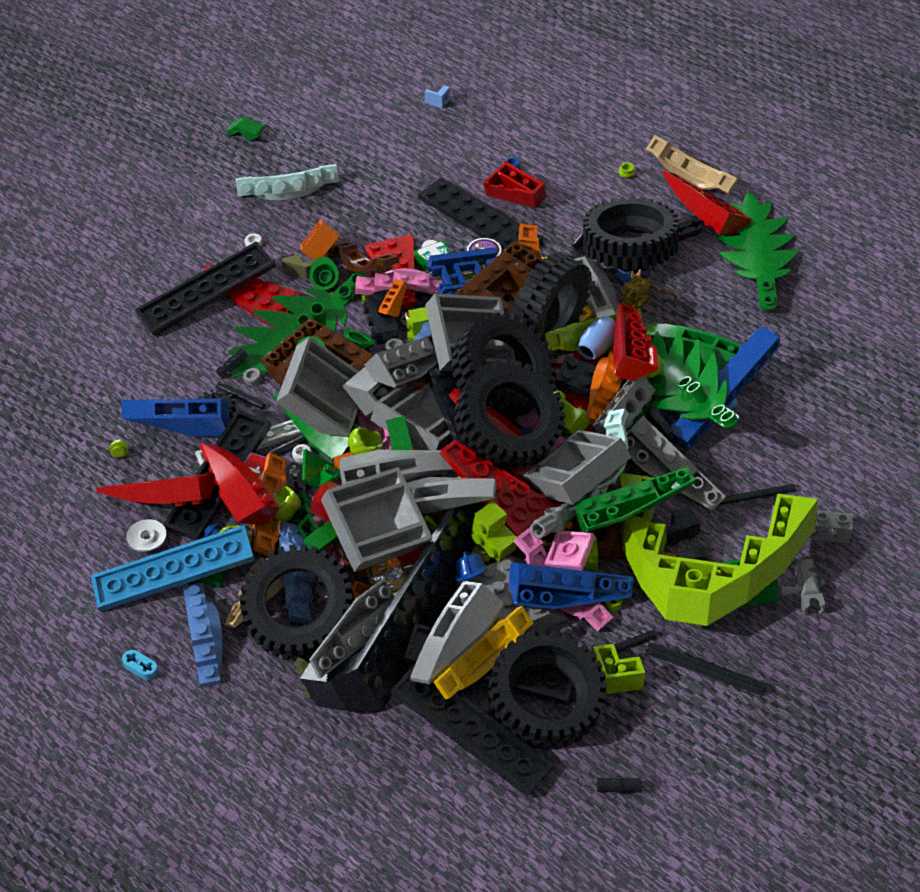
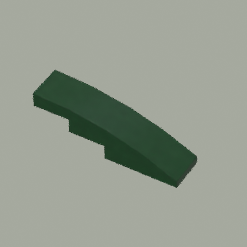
M302 492L298 496L301 500V508L296 512L294 518L299 524L297 529L305 539L323 526L324 523L320 516L310 512L312 500L307 493Z

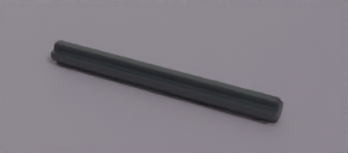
M651 642L646 647V654L760 696L765 691L766 685L756 680Z

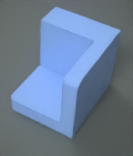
M444 85L438 93L428 89L425 91V103L443 108L450 100V87Z

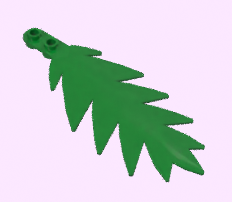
M747 191L743 205L732 203L730 205L752 219L751 222L735 232L740 234L738 236H717L716 239L738 250H742L719 252V255L744 269L736 270V274L748 279H756L760 307L762 310L769 312L777 306L775 279L782 278L791 271L790 269H779L789 263L798 253V250H777L795 237L794 234L771 235L782 227L788 218L782 217L765 220L771 211L772 203L759 204L754 195Z
M361 273L353 274L332 294L320 289L306 288V292L315 297L293 295L272 297L273 300L293 314L270 310H253L254 314L274 328L250 326L234 328L236 332L258 343L239 346L228 351V354L237 355L236 352L243 349L248 354V357L244 361L241 360V363L235 367L231 378L242 376L250 368L259 369L263 378L268 370L262 364L261 359L309 318L314 319L334 332L337 317L341 324L345 325L347 316L344 306L357 295L355 294L356 277L365 276ZM344 292L348 293V295L342 296Z
M678 330L668 354L664 340L659 332L656 331L652 345L656 346L657 354L663 361V375L660 376L659 374L647 380L650 383H657L652 385L655 389L652 396H665L669 398L649 403V407L655 406V408L688 412L680 415L682 419L700 420L709 418L723 428L735 427L739 421V415L724 406L728 387L727 381L724 380L719 390L716 354L712 353L700 374L701 344L699 340L695 343L684 363V343L681 330Z

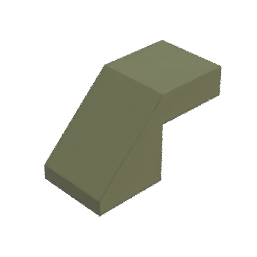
M298 254L283 258V272L309 279L312 263L316 259L303 263Z

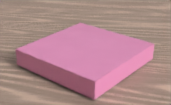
M557 532L545 560V566L583 571L596 538L595 535L585 532Z

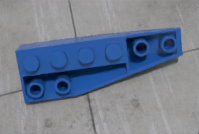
M229 398L122 400V419L192 437L221 436L229 423Z
M512 563L510 565L509 587L514 605L558 609L631 598L634 577Z

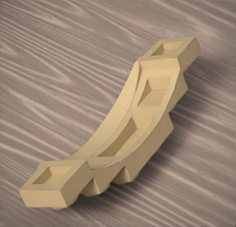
M654 135L646 148L647 152L655 155L669 172L676 173L704 190L719 189L730 195L739 181L736 177L724 171L716 170L699 162Z

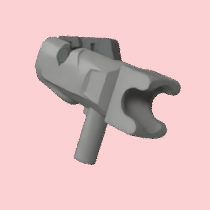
M812 559L799 560L796 562L794 579L797 581L796 587L780 588L781 596L800 594L804 615L808 614L810 606L816 607L818 613L823 614L825 601L820 590L824 587L825 583Z

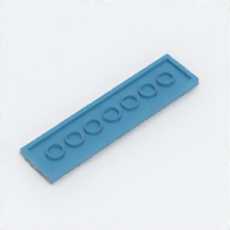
M245 525L232 528L91 575L97 608L101 612L255 561Z

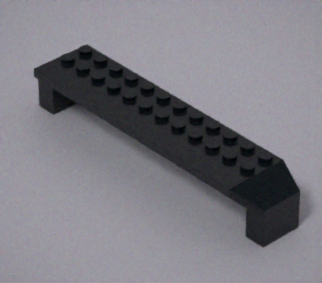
M451 472V473H447V474H442V475L433 476V477L461 478L457 473H452V472ZM476 503L444 510L447 512L434 531L433 539L426 544L360 652L345 659L319 679L311 663H309L300 680L317 706L346 711H383L392 696L390 694L391 689L402 679L411 664L404 662V656L415 623L433 627L457 586V581L455 580L457 574L456 560L463 557L465 551L471 554L476 545L471 537L475 513L480 510Z

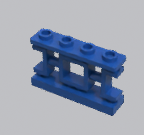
M496 247L430 255L426 267L431 276H441L443 283H439L437 289L440 294H454L471 280H464L461 272L473 270L474 275L481 271L479 265L487 266L497 257L498 251ZM452 269L453 273L448 274L447 270ZM456 280L458 285H452L451 281Z

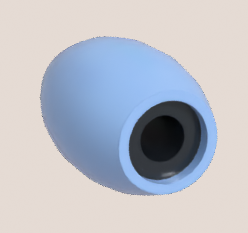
M603 316L589 325L578 345V352L583 358L594 360L602 356L614 342L615 320L608 316Z

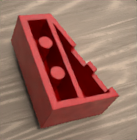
M506 161L483 182L485 195L536 208L546 198L545 184Z

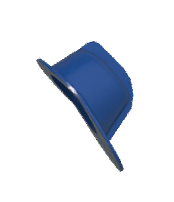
M465 551L463 557L456 560L457 574L455 580H467L480 575L486 570L487 565H485L480 554H470L468 551Z

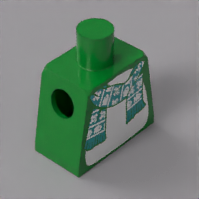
M444 240L413 251L414 264L423 272L431 275L426 267L430 255L450 253ZM452 269L447 270V273L451 274Z

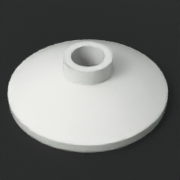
M146 519L133 524L129 528L126 538L129 546L134 550L148 552L159 548L164 543L167 534L162 523Z

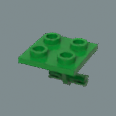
M303 450V482L318 490L323 483L328 481L334 482V479L342 481L339 468H334L333 464L311 451Z

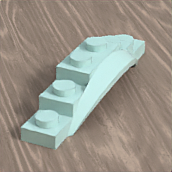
M336 164L319 166V168L285 175L250 176L235 179L238 197L254 195L267 200L296 199L315 192L324 184L339 182Z
M625 409L609 411L603 426L606 429V435L620 437L628 450V438L624 425L629 413ZM625 466L615 470L610 478L599 483L597 488L584 495L582 500L606 493L608 486L616 483Z

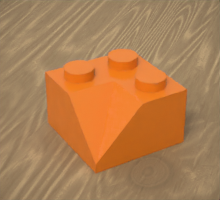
M320 219L302 242L300 249L312 260L319 257H327L329 254L327 251L330 247L334 248L339 242V234Z

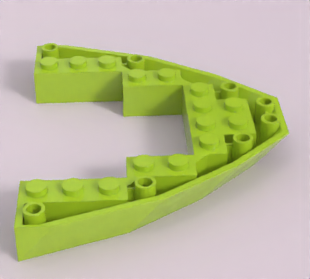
M621 473L619 475L618 489L655 477ZM777 494L767 538L747 535L739 566L663 555L666 544V524L651 522L655 507L619 522L622 549L641 588L665 620L708 626L746 604L785 572L815 530L818 516V499Z

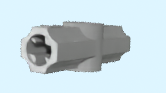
M564 503L559 507L546 509L544 511L545 515L533 521L530 530L536 538H543L551 532L564 530L565 524L576 518L574 504Z

